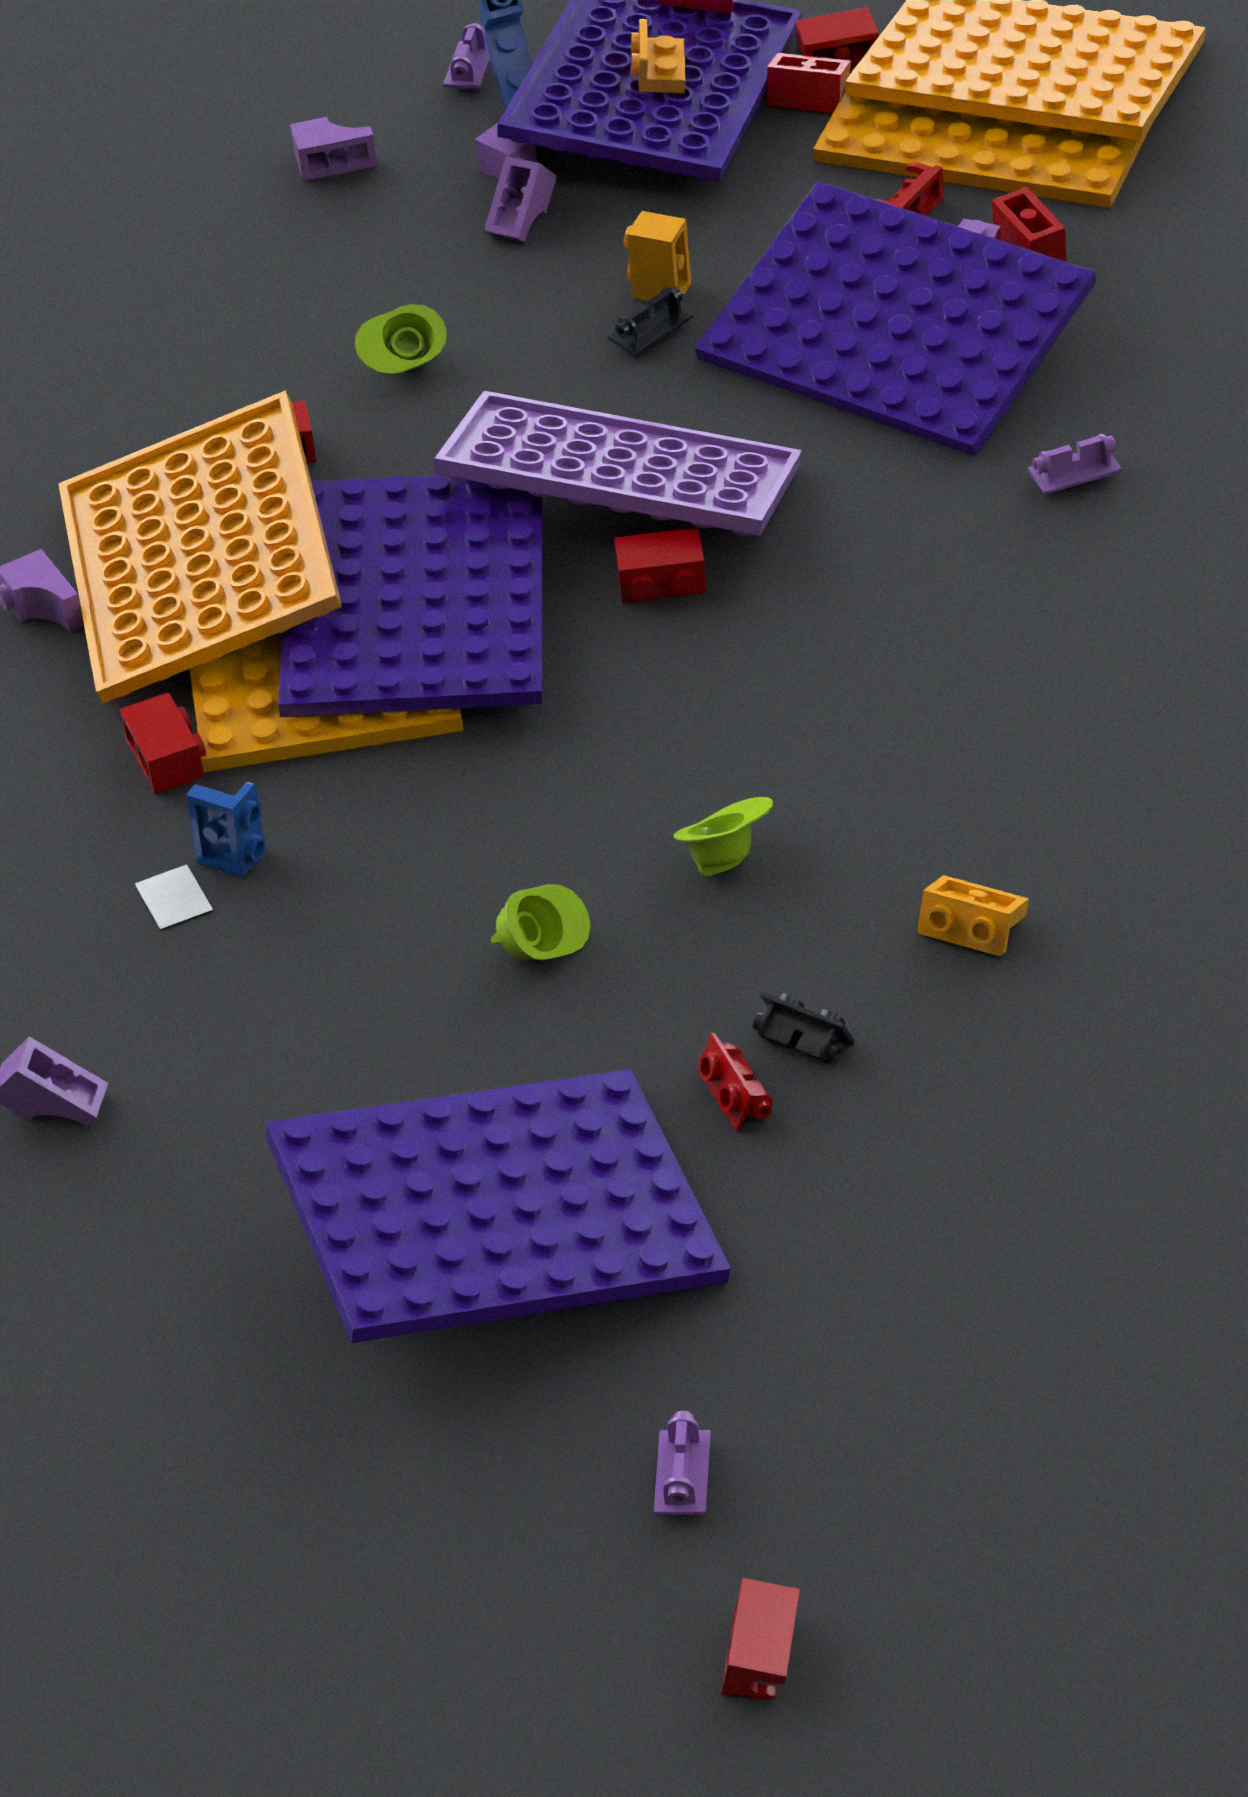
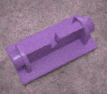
M472 23L463 29V41L458 42L443 87L461 90L480 89L490 57L482 27L477 23Z
M1102 433L1096 437L1077 442V453L1072 454V448L1069 445L1039 452V457L1033 458V466L1028 467V472L1044 495L1122 472V468L1111 454L1117 450L1114 437L1112 435L1106 437Z
M688 1411L676 1412L673 1418L668 1421L667 1430L659 1431L654 1515H706L711 1431L699 1430L697 1421Z

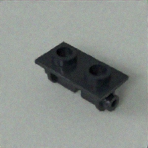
M665 287L659 294L649 300V308L642 304L629 314L620 317L618 324L615 326L616 332L608 336V340L637 356L692 319L693 314L681 308L683 293L678 287Z
M761 992L760 997L768 1008L765 1013L759 1012L753 1021V1029L758 1031L761 1038L790 1048L796 1034H802L795 1047L796 1050L825 1063H828L830 1060L837 1062L841 1058L844 1050V1045L841 1044V1041L851 1045L854 1044L855 1040L845 1026L846 1021L838 1014L826 1009H821L819 1013L806 1009L800 1000L785 993H780L777 998Z

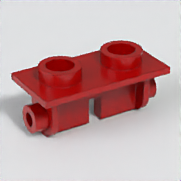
M711 1033L705 1050L699 1058L697 1070L718 1102L720 1109L724 1112L734 1130L738 1132L741 1130L745 1117H756L759 1120L767 1118L772 1113L773 1100L766 1093L759 1080H752L754 1072L745 1060L741 1049L730 1043L722 1044L716 1033Z

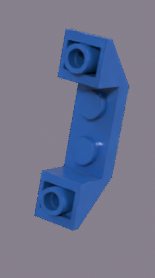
M478 0L483 36L505 108H507L533 64L520 20L524 9L521 0Z

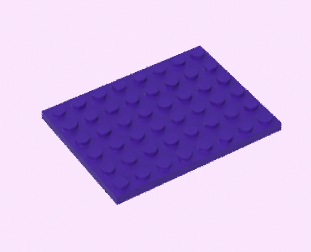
M570 0L497 124V137L510 139L516 143L545 146L555 151L565 150L585 154L590 158L620 161L630 166L640 165L655 168L665 173L695 176L705 181H721L767 91V66L777 53L786 54L796 34L795 20L801 19L802 11L749 0H735L732 14L660 5L658 0ZM639 19H647L648 38H657L659 36L684 38L685 93L639 92L638 77L631 76V33H639Z
M817 181L694 349L697 358L976 456L1096 284L1095 271Z
M440 474L370 479L350 478L332 481L311 480L342 607L330 611L324 616L316 617L293 626L283 632L278 701L280 717L543 704V497H536L529 494L528 491L514 488L495 489L487 483L472 480L463 482L453 481L446 475Z
M631 1069L266 1122V1140L351 1343L727 1283L729 1280L731 1267Z

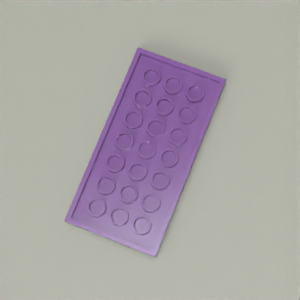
M483 391L434 458V473L446 475L453 481L463 482L472 480L487 483L495 489L514 488L528 491L529 494L536 497H561L578 505L592 503L608 506L611 510L620 513L634 511L649 514L657 520L676 519L691 522L693 526L698 528L717 527L732 530L733 533L740 536H760L801 465L802 450Z

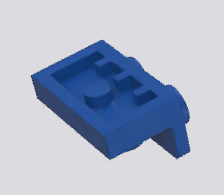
M246 782L235 796L195 784L186 794L196 862L243 877L255 862L261 860L266 849V839L263 836L261 822V805L258 801L256 784Z

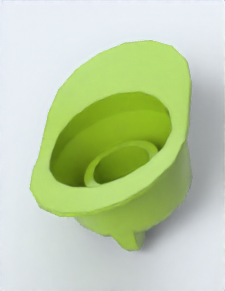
M409 304L374 317L362 324L355 337V349L358 357L366 367L375 372L387 375L403 373L420 368L439 355L446 344L447 330L443 319L435 310L425 305Z
M755 797L731 804L697 824L680 829L674 833V839L686 842L692 859L702 875L711 876L732 869L739 865L749 854L751 824L772 809L773 800L768 797Z
M547 884L520 890L510 895L506 906L499 913L496 920L497 932L491 937L492 944L501 943L510 956L522 961L547 960L569 955L581 949L589 938L591 927L589 914L582 900L571 889L562 885Z

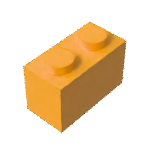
M641 211L634 224L628 226L624 236V247L628 249L629 253L627 279L632 284L633 298L649 301L665 287H678L684 296L692 283L686 219Z

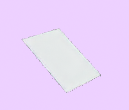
M187 864L135 883L160 929L213 910Z

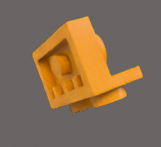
M639 19V33H631V76L638 77L639 92L685 93L684 38H673L671 36L648 38L647 19Z
M943 875L923 890L917 931L925 936L1001 956L1007 949L1010 928L1027 914L1029 898Z

